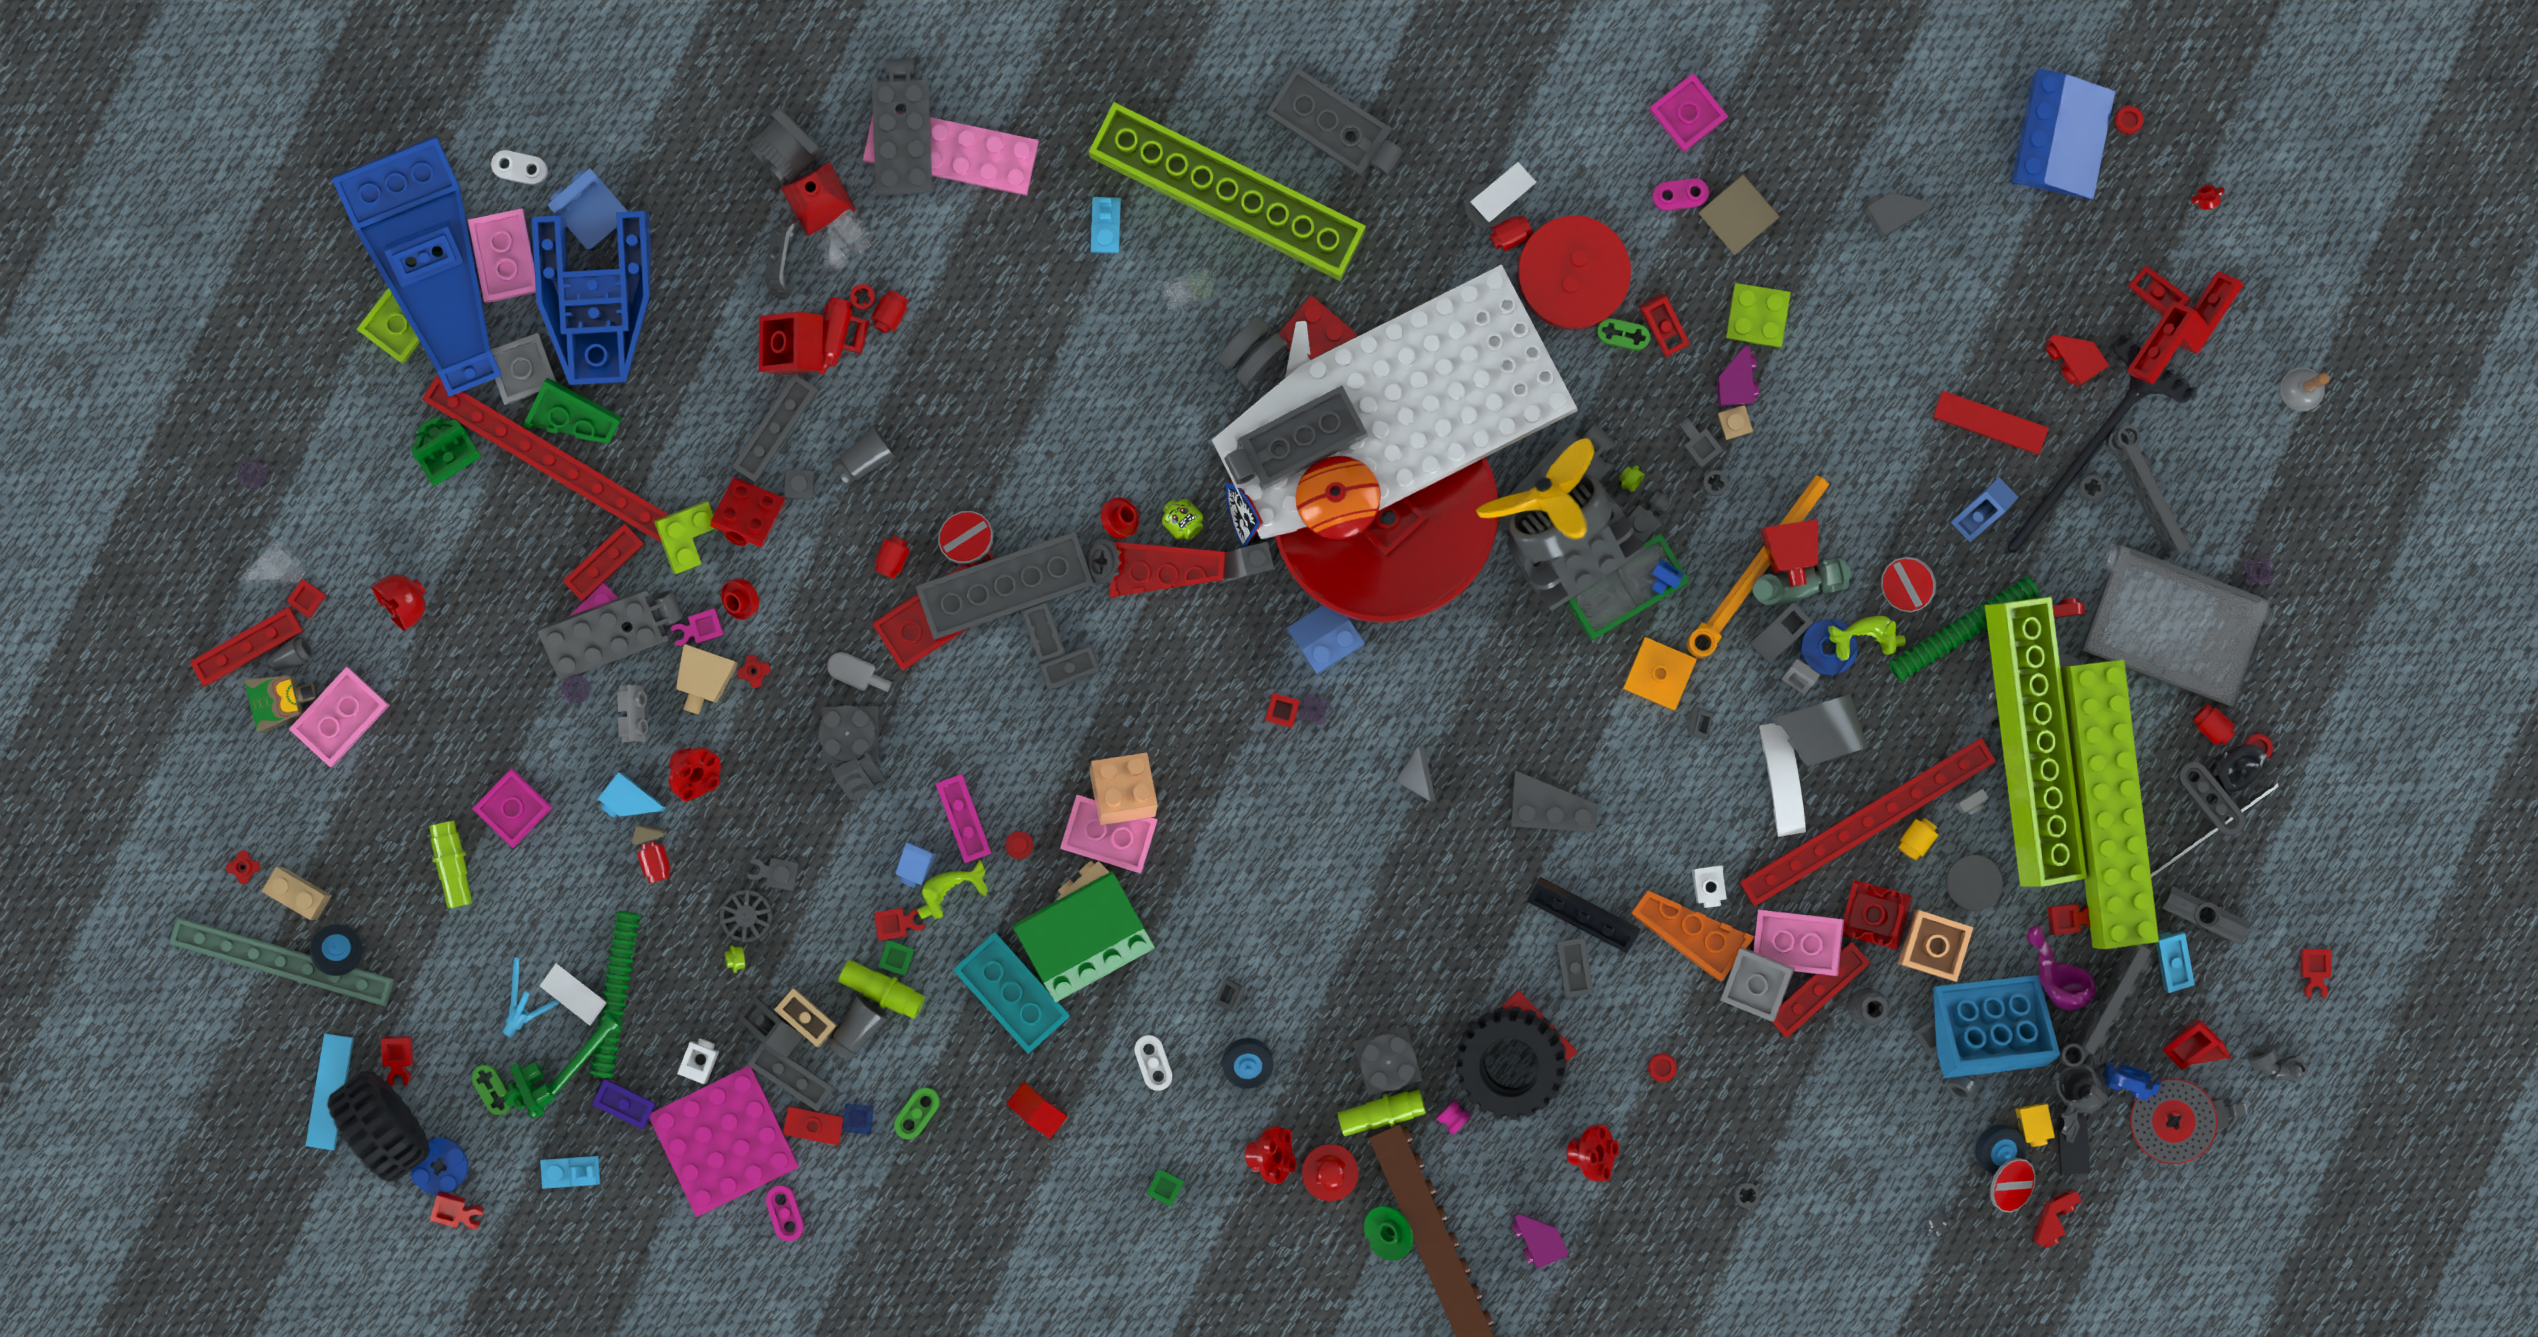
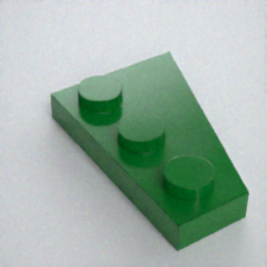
M546 378L522 427L546 429L549 433L557 434L561 432L574 435L575 438L609 444L623 417Z

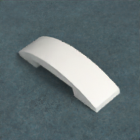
M1774 723L1760 725L1763 752L1765 753L1774 805L1773 811L1777 835L1780 837L1806 832L1802 793L1794 748L1787 741L1790 737L1781 725L1776 726Z

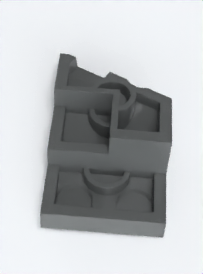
M1851 694L1772 718L1776 726L1781 725L1790 738L1787 741L1798 752L1799 757L1807 767L1868 748Z

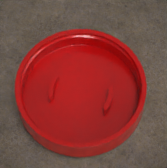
M1565 216L1544 224L1525 244L1517 266L1518 288L1526 306L1541 321L1565 330L1586 329L1601 323L1611 316L1624 300L1631 278L1630 259L1621 239L1605 224L1584 216Z

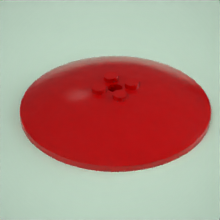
M1483 458L1379 510L1369 527L1356 536L1339 540L1328 539L1315 534L1308 527H1304L1275 537L1282 558L1293 578L1313 599L1323 606L1341 615L1368 622L1383 623L1410 620L1431 613L1451 602L1473 582L1482 570L1494 545L1499 517H1479L1476 509L1498 499L1497 487L1492 470L1486 458ZM1386 512H1392L1396 515V520L1391 525H1384L1380 522L1381 516Z

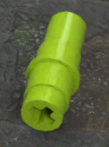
M455 821L430 825L432 837L430 840L434 853L432 862H436L447 909L471 904L472 898L464 860L466 851H462Z
M848 960L838 980L839 983L879 1003L880 1008L884 1009L887 1007L912 1019L917 1017L926 996L916 992L915 989L898 982L899 979L897 977L890 978L852 960Z
M1418 1089L1391 1096L1385 1094L1383 1098L1366 1102L1365 1105L1339 1111L1338 1118L1343 1135L1348 1136L1390 1125L1394 1127L1397 1123L1415 1119L1414 1117L1426 1114V1109L1421 1091Z

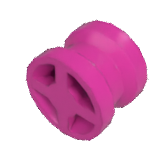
M1454 1099L1436 1119L1440 1123H1445L1448 1126V1131L1453 1135L1466 1123L1471 1114L1468 1111H1463L1460 1108V1103Z

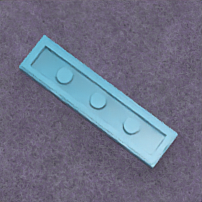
M324 1034L305 1146L335 1150L339 1129H337L333 1118L330 1116L327 1101L331 1093L347 1082L354 1042L353 1037Z

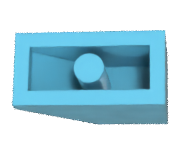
M618 772L598 798L603 803L601 808L612 817L616 815L626 817L664 812L667 808L621 772Z

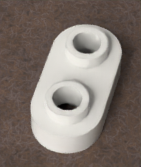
M503 150L496 153L491 161L493 172L499 178L528 185H539L546 179L548 174L545 162L536 156ZM509 160V166L505 169L501 168V162ZM530 166L537 167L535 174H528Z
M1153 1035L1141 1037L1136 1042L1135 1055L1144 1081L1152 1090H1164L1170 1085L1173 1076L1162 1042ZM1146 1044L1154 1046L1153 1054L1147 1055L1143 1049ZM1155 1071L1163 1072L1164 1078L1162 1081L1158 1082L1153 1079Z

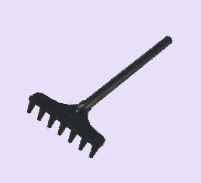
M2122 334L2114 344L2113 350L2129 368L2141 350V344H2134L2129 340L2130 336L2128 334ZM2165 367L2153 385L2130 375L2129 390L2125 394L2124 399L2008 544L2009 552L2015 553L2019 550L2134 403H2137L2140 398L2149 394H2164L2173 398L2178 403H2186L2196 392L2197 388L2195 386H2188L2184 383L2185 378L2179 379L2173 374V369L2168 370Z

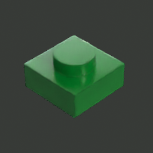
M887 940L878 967L906 976L915 949Z
M1159 1168L1147 1195L1172 1207L1184 1180Z

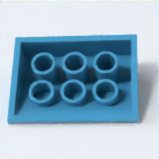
M2039 975L1936 986L1933 988L1936 1047L1944 1078L2044 1067L2060 1056L2044 993L2038 979Z

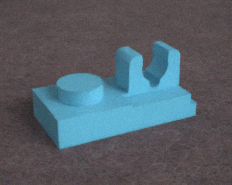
M1093 197L1091 253L1119 254L1121 198Z
M2182 931L2172 935L2166 932L2158 935L2159 942H2156L2164 990L2171 993L2194 986L2185 933Z
M598 1156L540 1160L542 1189L600 1184Z

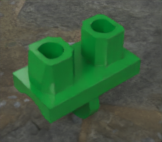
M536 1062L521 1067L518 1063L510 1066V1070L518 1087L514 1082L507 1085L509 1092L504 1095L506 1105H516L517 1110H522L525 1108V1101L527 1108L534 1110L537 1117L544 1115L545 1110L543 1107L553 1101L555 1097L546 1083L536 1089L533 1086L535 1082L545 1077L542 1068Z

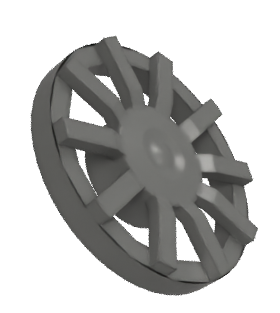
M753 890L734 892L725 899L721 906L719 914L720 925L724 932L735 941L743 943L757 941L766 935L772 925V907L769 901L759 892ZM745 894L744 905H741L736 896ZM750 895L758 897L752 906L749 905ZM732 899L738 907L737 910L727 906ZM763 901L767 909L757 911L755 908ZM725 910L735 914L734 917L725 919ZM768 913L767 922L758 919V915ZM736 921L737 924L730 931L726 923ZM755 923L765 926L760 934L754 926ZM740 926L743 927L742 938L734 935ZM747 927L751 928L755 935L754 937L746 938Z

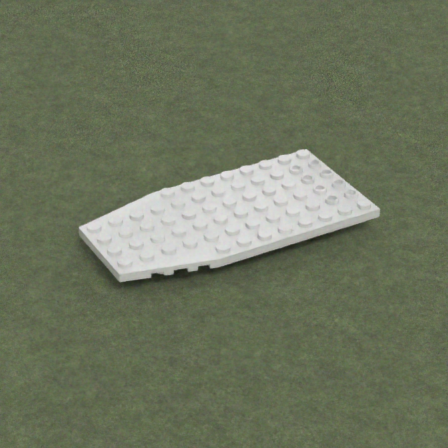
M1500 265L1300 365L1213 438L1212 441L1240 498L1241 495L1238 488L1243 489L1255 505L1263 521L1257 532L1260 538L1264 539L1307 527L1296 507V490L1301 477L1308 468L1263 490L1258 476L1247 483L1236 484L1224 458L1229 453L1243 448L1238 442L1240 437L1340 386L1344 387L1368 437L1329 457L1347 456L1357 459L1373 472L1381 492L1379 510L1578 410L1503 266ZM1278 446L1275 449L1277 455H1282L1285 452L1284 446ZM1335 488L1331 491V495L1338 496L1341 490Z

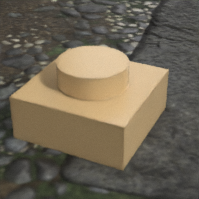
M1745 405L1717 414L1725 441L1753 432Z

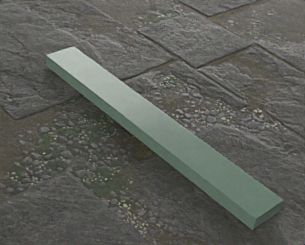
M176 917L169 944L382 1006H387L394 983L393 978L358 968L340 976L328 975L321 972L314 965L310 954L181 917Z

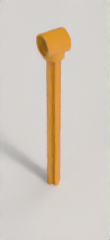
M1815 475L1779 525L1802 522L1830 484L1824 478ZM1765 546L1761 548L1707 623L1701 622L1698 628L1688 637L1687 649L1692 656L1705 658L1715 651L1717 643L1722 638L1720 632L1751 592L1756 580L1771 565ZM1703 636L1708 640L1709 647L1707 650L1702 651L1695 646L1696 637Z

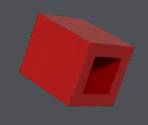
M1273 693L1265 722L1292 729L1300 700Z

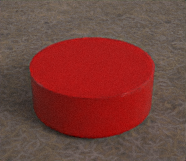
M2134 106L2121 108L2114 118L2117 130L2126 135L2136 133L2142 127L2144 121L2142 112Z
M2263 734L2251 735L2244 742V745L2260 747L2267 754V759L2273 752L2271 740Z
M1664 1053L1656 1054L1648 1063V1072L1656 1081H1669L1676 1074V1062L1670 1055Z

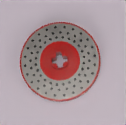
M2182 1079L2160 1080L2161 1086L2157 1095H2150L2149 1100L2137 1098L2133 1104L2130 1124L2134 1139L2148 1156L2157 1161L2167 1164H2183L2193 1161L2207 1151L2215 1138L2218 1120L2214 1104L2200 1087ZM2172 1113L2175 1117L2180 1115L2182 1120L2179 1122V1129L2166 1125V1122L2169 1121V1114Z

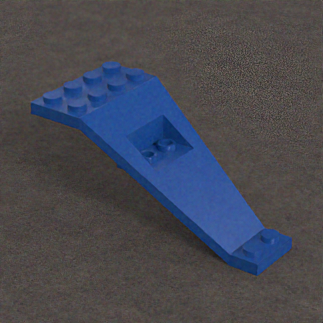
M436 135L333 176L332 181L355 231L435 366L449 397L502 376V372L490 348L460 185L438 136ZM435 246H439L443 249V252L435 254L432 249ZM414 257L417 262L410 265L406 262V259Z

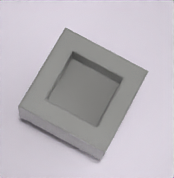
M1796 659L1785 672L1782 680L1805 695L1815 684L1820 674L1815 672L1809 665Z
M1978 789L1955 803V806L1960 813L1968 811L1972 815L1984 808L1985 806L1982 802L1989 798L1983 789Z

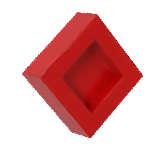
M302 579L286 602L308 618H311L327 595Z

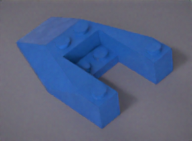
M645 211L616 212L619 269L568 271L565 218L560 215L532 217L536 302L569 385L627 382L650 298V215Z

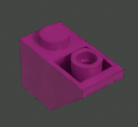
M1745 346L1716 379L1719 408L1752 405L1755 402V398H1759L1758 381H1753L1752 370H1756L1757 367L1756 355L1751 353L1750 346Z
M1521 1213L1513 1214L1516 1221L1512 1222L1511 1225L1517 1238L1524 1237L1527 1247L1522 1250L1529 1265L1535 1263L1537 1269L1569 1255L1555 1226Z

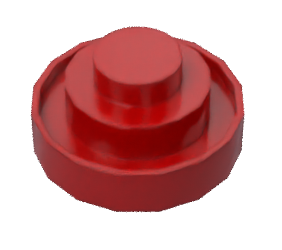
M1115 497L1103 505L1101 521L1107 533L1112 537L1124 539L1132 536L1137 531L1139 515L1133 503L1128 499Z
M735 578L726 582L722 587L721 600L724 608L735 619H747L758 611L759 597L750 582L742 578Z

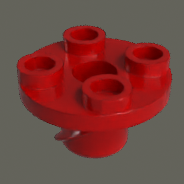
M704 747L680 749L672 755L669 762L671 771L668 780L669 787L676 796L687 802L702 796L707 791L717 788L720 783L721 763L718 756L712 750Z
M1593 1124L1587 1127L1581 1139L1573 1137L1568 1143L1566 1150L1567 1159L1571 1165L1579 1166L1588 1180L1593 1182L1608 1181L1611 1177L1614 1158L1619 1154V1143L1613 1140L1606 1126Z
M1271 1126L1262 1133L1260 1140L1257 1138L1256 1141H1252L1246 1146L1244 1154L1246 1164L1254 1172H1260L1263 1179L1268 1183H1282L1289 1173L1294 1172L1297 1163L1292 1151L1291 1131L1288 1128Z
M1324 1144L1316 1147L1307 1155L1302 1166V1178L1307 1190L1316 1198L1324 1201L1343 1199L1352 1192L1358 1181L1359 1170L1354 1156L1340 1145Z

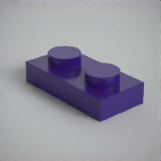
M604 1079L592 1103L593 1106L641 1129H645L649 1117L657 1104L608 1079Z

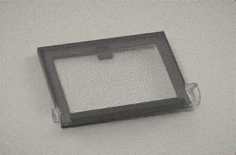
M2112 542L2107 549L2102 563V569L2110 572L2081 651L2106 661L2124 660L2125 668L2225 706L2233 707L2262 624L2268 625L2272 620L2274 609L2269 608L2270 601L2138 550Z

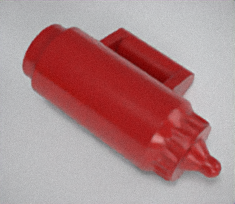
M830 297L829 303L825 304L823 311L822 371L819 372L821 375L825 374L830 366L835 367L837 365L838 359L841 358L842 350L862 354L870 321L852 316L853 310L850 309L852 303L849 301ZM850 321L858 323L852 346L844 344Z

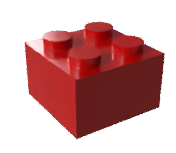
M789 312L759 316V372L789 375L822 371L823 315Z

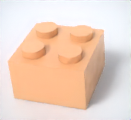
M1147 753L1091 761L1090 777L1100 825L1156 816L1158 804Z
M1913 910L1897 964L1957 982L1974 927L1920 910Z

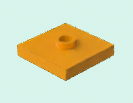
M1644 637L1623 689L1675 711L1697 659Z

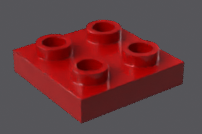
M733 477L711 519L710 526L723 531L726 539L735 545L746 546L749 542L762 548L784 506L785 498Z

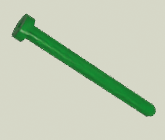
M607 1012L604 1015V1023L552 1081L549 1088L554 1096L612 1030L618 1031L621 1028L623 1022L616 1014ZM528 1109L527 1115L530 1118L537 1117L534 1110Z

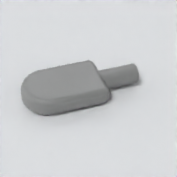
M844 652L835 653L828 660L827 669L833 678L862 691H865L868 685H872L885 692H889L892 682L875 675V665Z

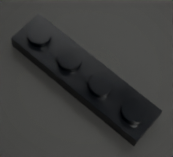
M1542 877L1538 879L1527 899V902L1625 953H1628L1641 928Z

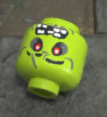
M1173 499L1163 508L1162 524L1176 539L1191 540L1202 530L1203 514L1190 500L1181 499L1176 501Z

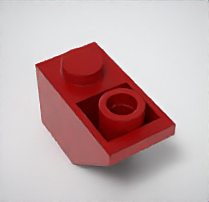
M2053 335L2045 341L2048 345L2045 347L2046 352L2053 361L2061 357L2065 360L2061 364L2064 368L2061 370V373L2070 385L2074 383L2078 387L2109 366L2094 342Z

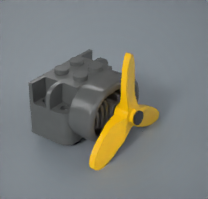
M1588 438L1580 439L1570 445L1553 463L1546 477L1536 482L1534 488L1493 500L1476 509L1478 516L1482 518L1513 514L1510 520L1511 535L1507 541L1508 549L1525 580L1551 611L1646 551L1645 546L1633 533L1630 521L1625 517L1619 505L1605 491L1600 481L1591 475L1584 474L1594 455V447Z

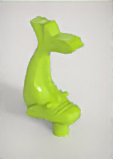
M1871 616L1860 619L1843 631L1835 626H1828L1829 639L1837 644V658H1840L1841 661L1849 659L1850 638L1853 635H1871L1875 638V641L1880 643L1882 652L1885 655L1896 653V647L1905 646L1906 644L1904 635L1896 636L1895 621H1891L1886 616Z
M981 860L978 861L972 871L946 872L926 881L922 889V897L927 905L917 909L920 918L924 919L932 915L935 920L941 919L943 911L940 904L944 900L946 891H950L951 888L959 885L964 880L970 881L978 893L986 897L988 889L982 880L986 870Z

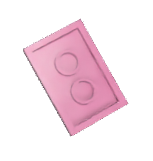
M522 208L469 219L468 225L484 302L490 303L536 293L534 254L525 210Z
M346 667L289 730L329 767H333L390 704L352 669Z
M1076 795L1060 849L1142 873L1158 819L1150 817L1100 825L1095 800Z
M1758 910L1753 952L1791 966L1797 972L1838 976L1844 920Z

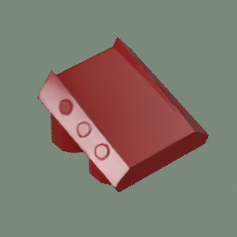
M1854 880L1843 918V936L1898 950L1912 904V896L1896 890Z

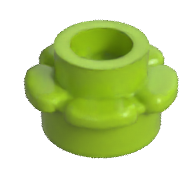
M1634 466L1633 469L1627 467L1622 472L1619 478L1622 482V489L1626 488L1633 492L1642 482L1645 474L1638 470L1639 466Z
M731 945L730 951H725V963L727 968H732V971L737 973V970L745 969L744 952L742 946L734 947Z

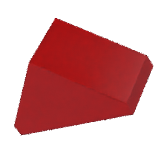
M1026 1082L1020 1085L1006 1103L1027 1124L1050 1139L1068 1117Z

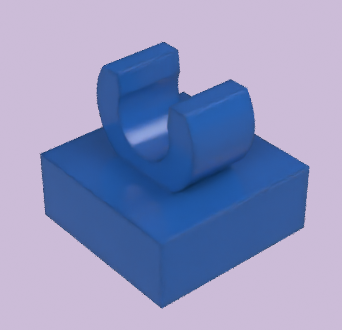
M1660 558L1652 572L1653 575L1658 577L1652 589L1661 595L1668 584L1676 589L1684 573Z

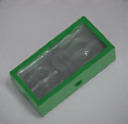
M1662 534L1643 544L1646 551L1567 601L1568 606L1590 642L1690 582ZM1660 558L1684 573L1677 588L1675 589L1668 584L1662 595L1652 589L1658 578L1652 572Z

